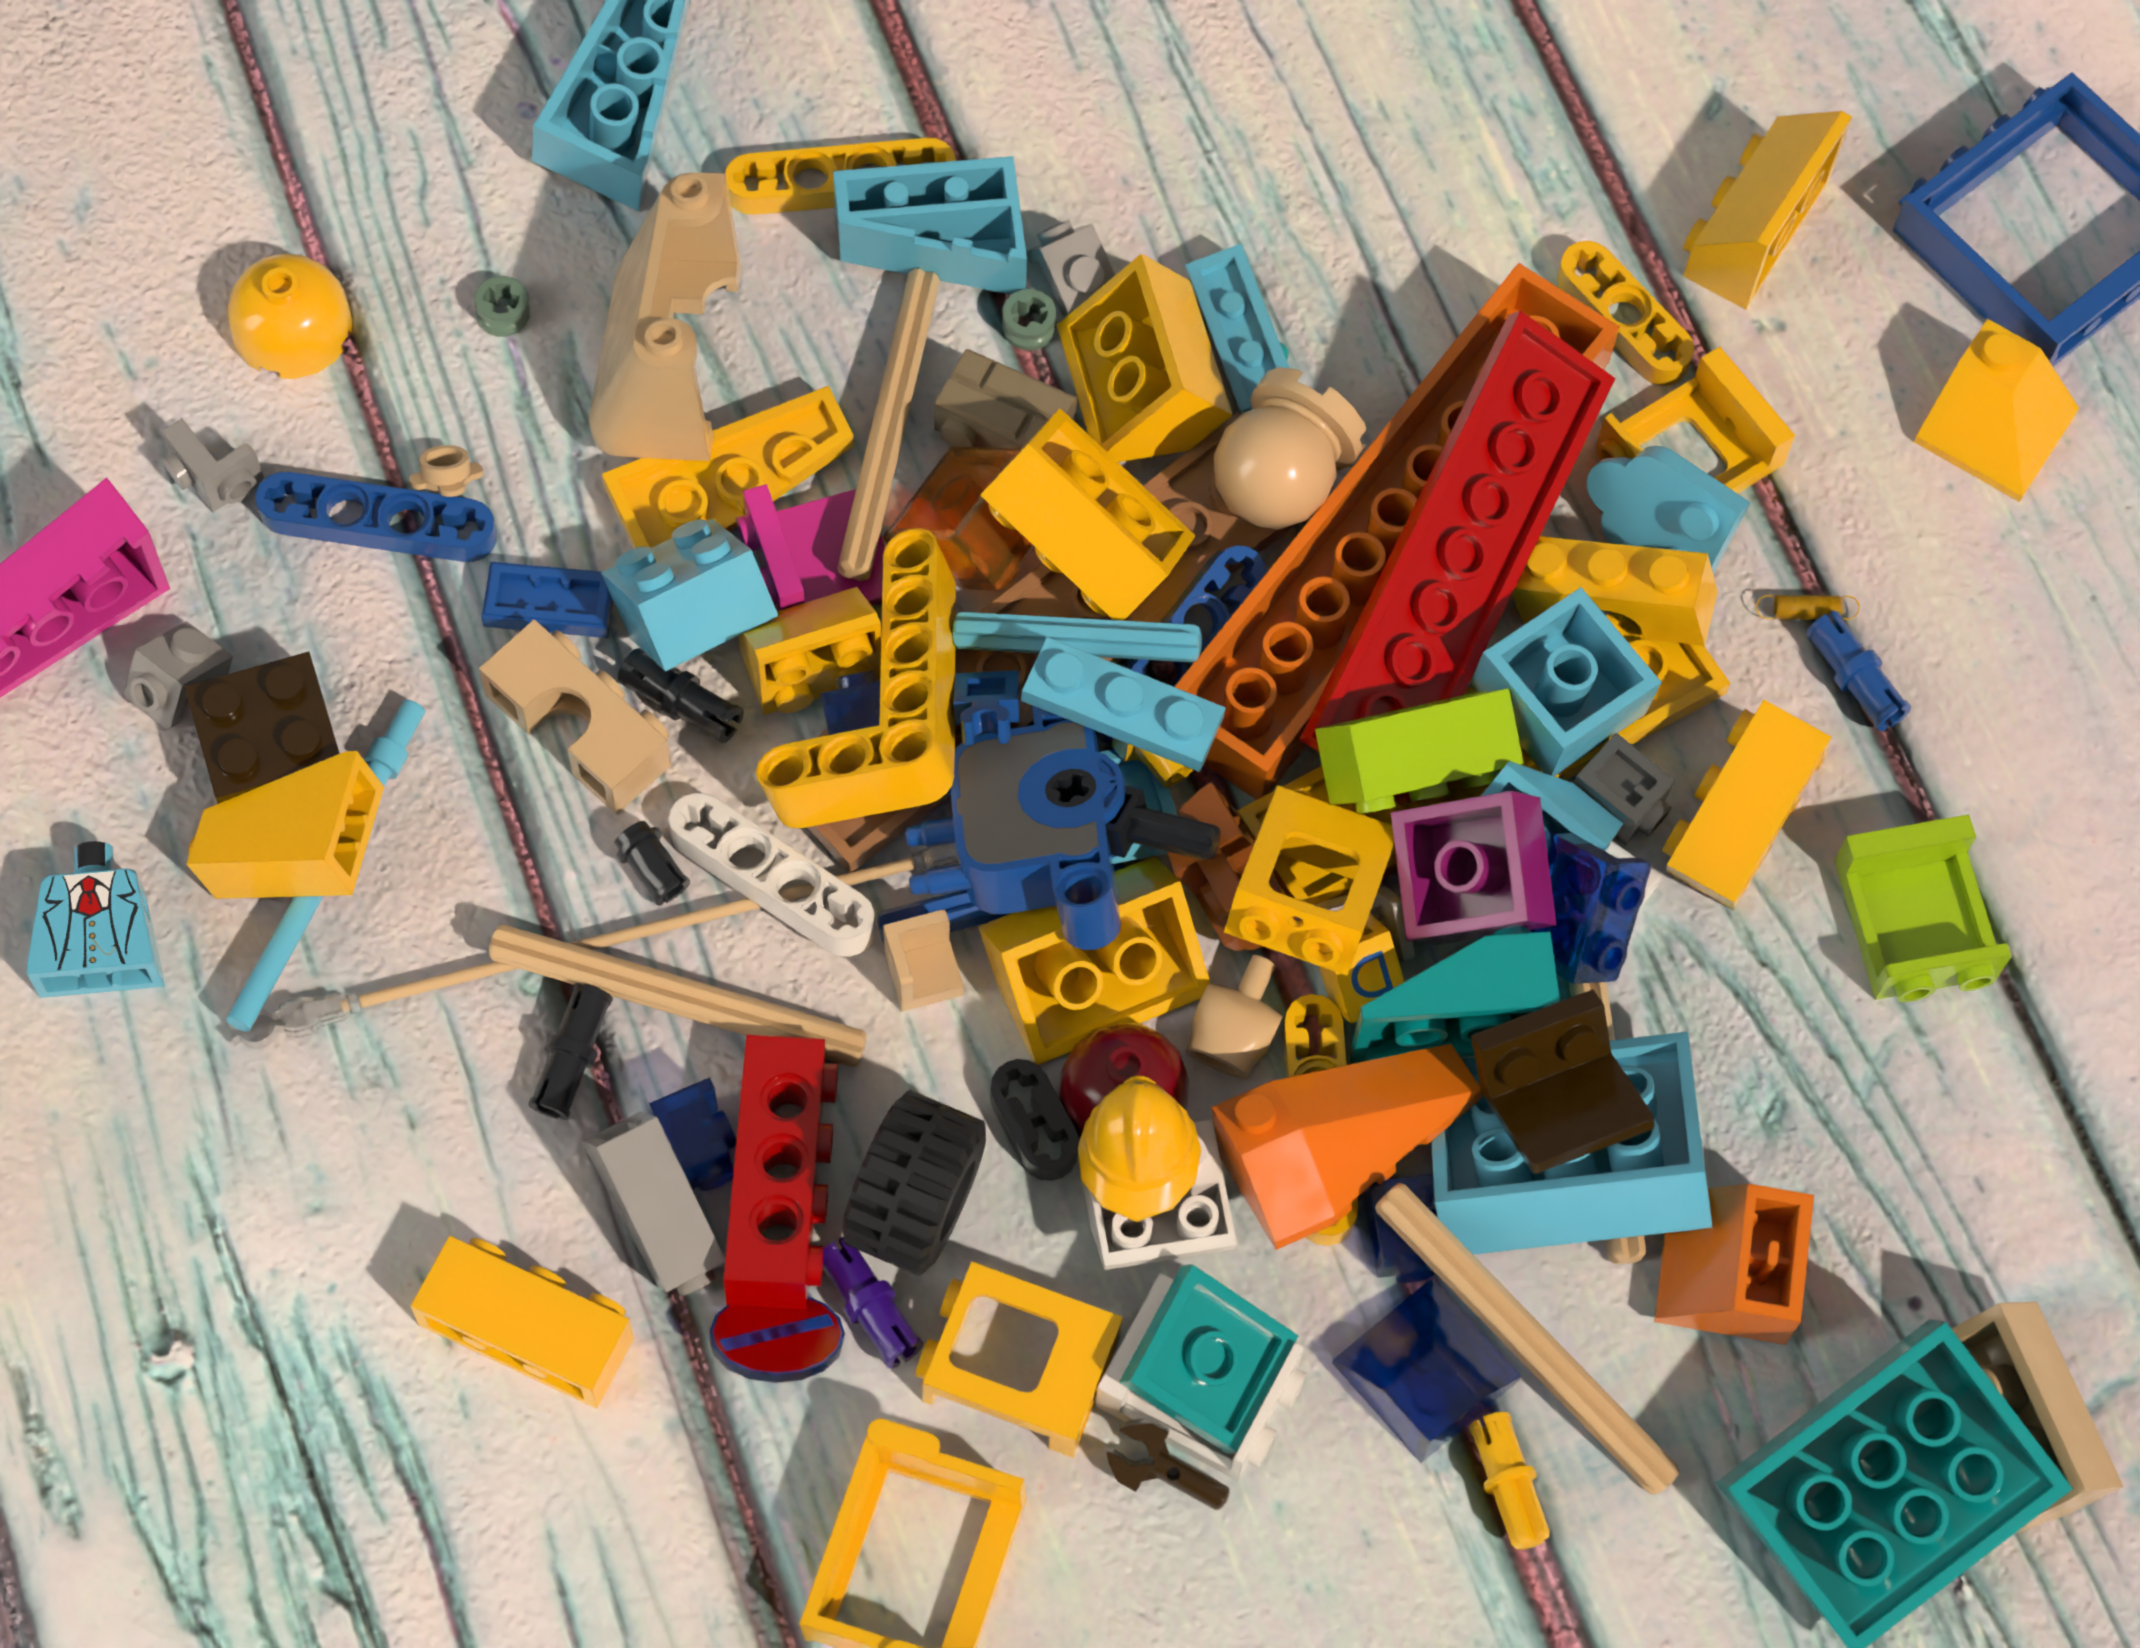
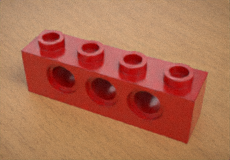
M746 1035L724 1269L726 1305L807 1310L809 1286L821 1287L823 1246H813L812 1239L814 1224L826 1225L828 1184H817L819 1163H831L833 1147V1124L822 1123L823 1104L836 1103L838 1064L826 1063L825 1039ZM785 1104L797 1105L803 1109L799 1115L791 1118L779 1117L773 1113L777 1107ZM779 1164H789L799 1170L795 1175L786 1179L774 1178L767 1173L772 1167ZM773 1225H784L794 1231L791 1236L780 1241L769 1240L761 1235L765 1229Z

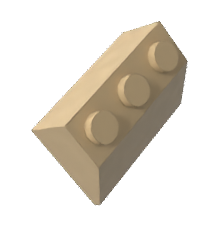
M2038 1302L1998 1303L1952 1328L1955 1335L2073 1488L2016 1533L2066 1516L2124 1487Z

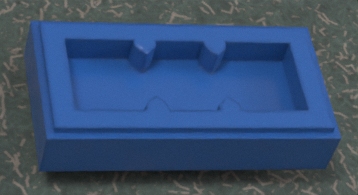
M490 562L481 618L483 626L489 628L522 630L535 619L549 633L558 630L567 635L608 638L613 599L601 571Z

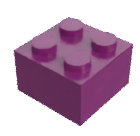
M1507 791L1391 812L1407 941L1439 945L1492 936L1496 931L1507 927L1520 926L1531 930L1557 925L1540 797Z

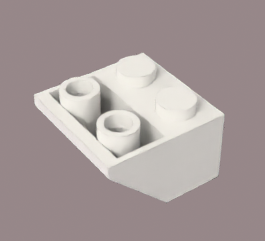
M1212 1119L1194 1122L1201 1147L1196 1182L1172 1210L1136 1222L1102 1208L1082 1182L1090 1228L1104 1270L1237 1249V1241Z

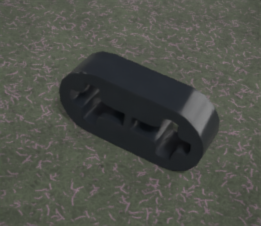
M1015 1059L1007 1061L997 1068L992 1077L990 1101L993 1111L1020 1162L1028 1173L1040 1180L1053 1181L1061 1179L1070 1173L1077 1163L1079 1145L1077 1131L1042 1068L1030 1060ZM1018 1080L1022 1087L1034 1085V1088L1031 1089L1030 1098L1033 1112L1027 1114L1017 1097L1005 1099L1009 1093L1010 1081ZM1042 1125L1052 1143L1060 1140L1064 1141L1061 1145L1059 1159L1052 1161L1047 1153L1034 1154L1038 1150L1039 1140L1035 1128Z

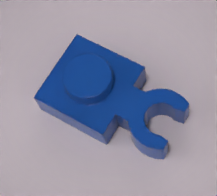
M1019 670L955 673L953 701L955 725H961L962 742L964 745H973L976 735L987 732L997 734L999 744H1007L1010 741V722H1019Z

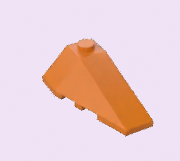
M1450 1043L1273 1080L1212 1106L1211 1110L1220 1159L1274 1248L1278 1250L1340 1221L1352 1210V1201L1375 1181L1380 1185L1396 1172V1163L1418 1144H1429L1483 1096L1480 1085Z

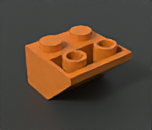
M1749 1183L1708 1188L1713 1228L1664 1233L1654 1322L1786 1345L1801 1322L1814 1195Z

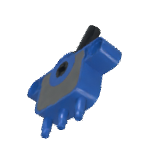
M1032 705L1034 725L1010 729L1011 738L1007 744H999L998 735L995 733H984L974 737L973 745L961 743L955 749L953 784L947 794L943 796H951L953 817L925 821L921 825L907 827L905 835L907 845L910 847L922 845L932 847L955 843L960 864L928 869L925 873L911 875L909 878L911 893L914 895L927 893L937 895L967 890L970 901L977 908L992 914H1010L1057 906L1066 941L1073 947L1082 950H1095L1111 943L1120 932L1121 918L1112 860L1114 857L1125 858L1132 844L1135 843L1199 860H1210L1218 852L1221 831L1213 824L1148 809L1144 791L1125 786V781L1118 764L1107 755L1099 752L1097 732L1095 730Z

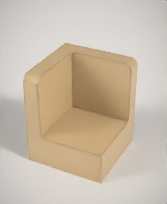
M939 910L883 925L884 956L901 1012L964 995V985L950 943V922L946 910Z

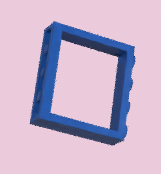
M2073 72L2069 73L2051 88L2043 89L2041 86L2038 87L2026 100L2021 111L2012 118L2008 114H2004L1996 119L1985 131L1982 140L1971 149L1964 145L1955 150L1943 163L1940 172L1929 181L1923 177L1916 180L1912 190L1898 201L1901 210L1892 230L1986 320L1988 318L2040 347L2053 367L2140 299V251L2052 320L2048 321L1939 216L2057 125L2140 201V134Z

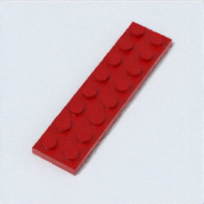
M1522 311L1507 316L1299 739L1318 752L1319 748L1315 733L1317 728L1464 695L1482 653L1485 651L1616 379ZM1409 792L1394 795L1395 803L1398 805L1412 803Z

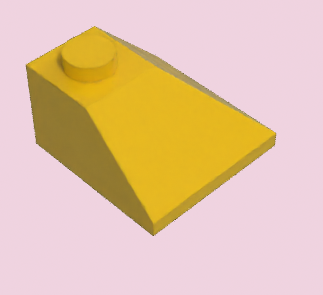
M1987 318L1956 365L1917 433L1914 443L2020 502L2074 419L2079 407L2040 347Z

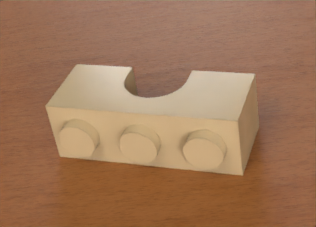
M534 619L479 667L485 696L528 735L552 716L571 714L584 719L589 724L587 730L567 749L572 775L612 812L618 815L671 766L667 740L670 737L669 733L659 719L651 712L643 710L638 713L623 700L625 698L623 690L608 673L603 670L593 673L580 661V652L566 635L558 630L550 634Z

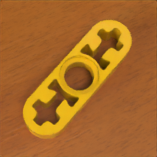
M1579 241L1570 245L1562 255L1558 270L1557 281L1560 289L1620 326L1614 347L1644 379L1660 386L1673 385L1681 381L1689 370L1694 354V343L1690 335L1606 247L1593 241ZM1577 265L1583 270L1594 267L1597 270L1595 279L1588 273L1580 277L1576 275ZM1599 288L1604 292L1600 299L1597 298ZM1627 302L1638 308L1642 318L1633 324H1623L1611 316L1609 308L1615 303ZM1650 327H1653V333L1650 337L1647 332ZM1657 348L1662 353L1672 349L1676 352L1674 362L1667 356L1660 360L1654 357L1655 349Z

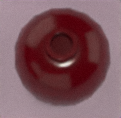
M1115 1022L1093 1029L1075 1044L1061 1070L1059 1099L1077 1131L1079 1140L1092 1110L1119 1085L1124 1084V1081L1130 1079V1077L1144 1076L1150 1078L1187 1111L1189 1077L1179 1050L1164 1034L1140 1023Z

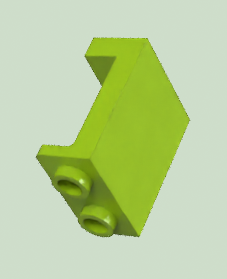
M1969 814L1846 836L1834 863L1875 1000L1896 996L1899 1002H1913L1932 995L1935 989L1958 985L1961 991L1982 989L1997 980L2010 960L2011 953L2008 944L1996 945L1968 855V851L1976 839Z

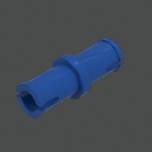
M1838 611L1830 612L1829 617L1827 614L1821 616L1808 628L1805 635L1810 642L1815 644L1836 672L1834 677L1836 684L1842 691H1850L1873 720L1878 731L1886 730L1888 725L1891 728L1898 724L1908 715L1911 705L1902 698L1880 669L1883 663L1874 650H1865L1842 620L1843 618Z

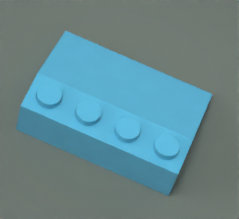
M1688 1031L1610 1041L1612 1055L1652 1112L1655 1127L1650 1131L1540 1173H1532L1483 1096L1432 1140L1434 1199L1438 1219L1473 1255L1713 1228ZM1475 1057L1461 1058L1480 1085Z

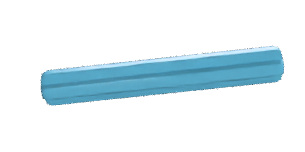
M960 612L956 615L952 631L954 646L959 649L1039 654L1046 637H1049L1097 657L1195 662L1198 661L1202 648L1200 627L1191 624Z

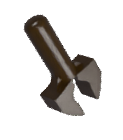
M1152 1418L1135 1419L1120 1424L1119 1431L1132 1439L1142 1441L1147 1447L1148 1455L1153 1460L1147 1458L1137 1461L1129 1460L1124 1454L1108 1446L1107 1459L1118 1483L1136 1492L1141 1482L1158 1478L1214 1510H1219L1226 1504L1230 1494L1228 1486L1170 1455L1165 1442L1169 1434L1168 1427Z

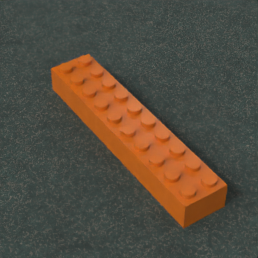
M1519 262L1329 495L1325 503L1316 511L1200 654L1198 661L1192 664L1174 686L1226 707L1224 718L1204 761V765L1256 800L1270 793L1307 746V744L1299 739L1507 316L1522 311L1603 370L1610 362L1620 326Z

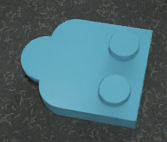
M1663 446L1646 447L1633 459L1626 457L1603 459L1590 470L1587 477L1589 496L1593 503L1603 511L1601 527L1609 543L1708 553L1713 574L1751 503L1676 452Z

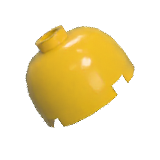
M281 253L264 257L248 267L232 287L227 307V318L236 351L250 367L260 371V367L268 371H276L280 378L296 379L317 374L334 363L343 352L342 343L347 338L348 330L351 334L353 325L345 290L341 283L326 266L303 255Z

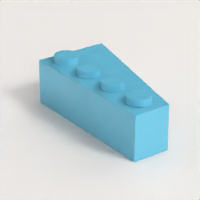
M690 0L605 1L533 125V162L639 212Z

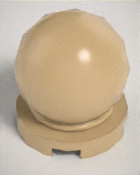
M1277 367L1266 372L1255 387L1250 398L1253 410L1242 413L1225 429L1214 454L1215 486L1229 511L1248 523L1259 527L1279 530L1307 520L1325 503L1337 476L1336 470L1351 467L1366 446L1360 440L1367 430L1366 425L1355 408L1330 386L1321 395L1311 387L1297 382L1303 372L1297 369Z

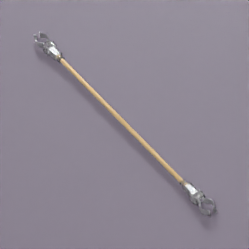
M950 843L932 847L926 846L919 852L911 853V857L835 877L848 885H853L913 869L915 872L958 865L960 863L956 844ZM810 883L781 889L779 894L784 899L790 901L810 896L814 887ZM749 898L570 942L569 944L595 950L762 907ZM494 961L363 995H358V992L349 995L334 993L318 998L300 996L288 999L279 1005V1010L273 1013L265 1007L261 1009L259 1014L269 1016L273 1021L282 1019V1024L274 1025L268 1036L261 1040L252 1041L245 1039L241 1034H237L232 1038L234 1047L242 1042L249 1048H265L275 1040L278 1033H286L287 1037L293 1038L311 1035L322 1026L345 1021L352 1014L362 1012L364 1007L519 968ZM229 1024L230 1029L238 1030Z

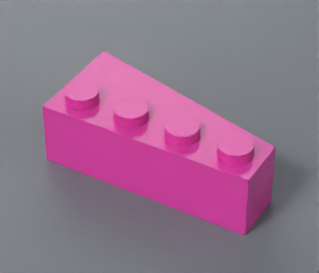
M107 477L0 564V698L171 589L148 529Z

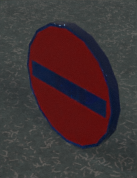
M808 1296L807 1310L726 1305L714 1317L709 1330V1340L714 1357L727 1370L750 1380L781 1383L804 1380L824 1372L840 1357L845 1341V1333L840 1317L825 1303Z

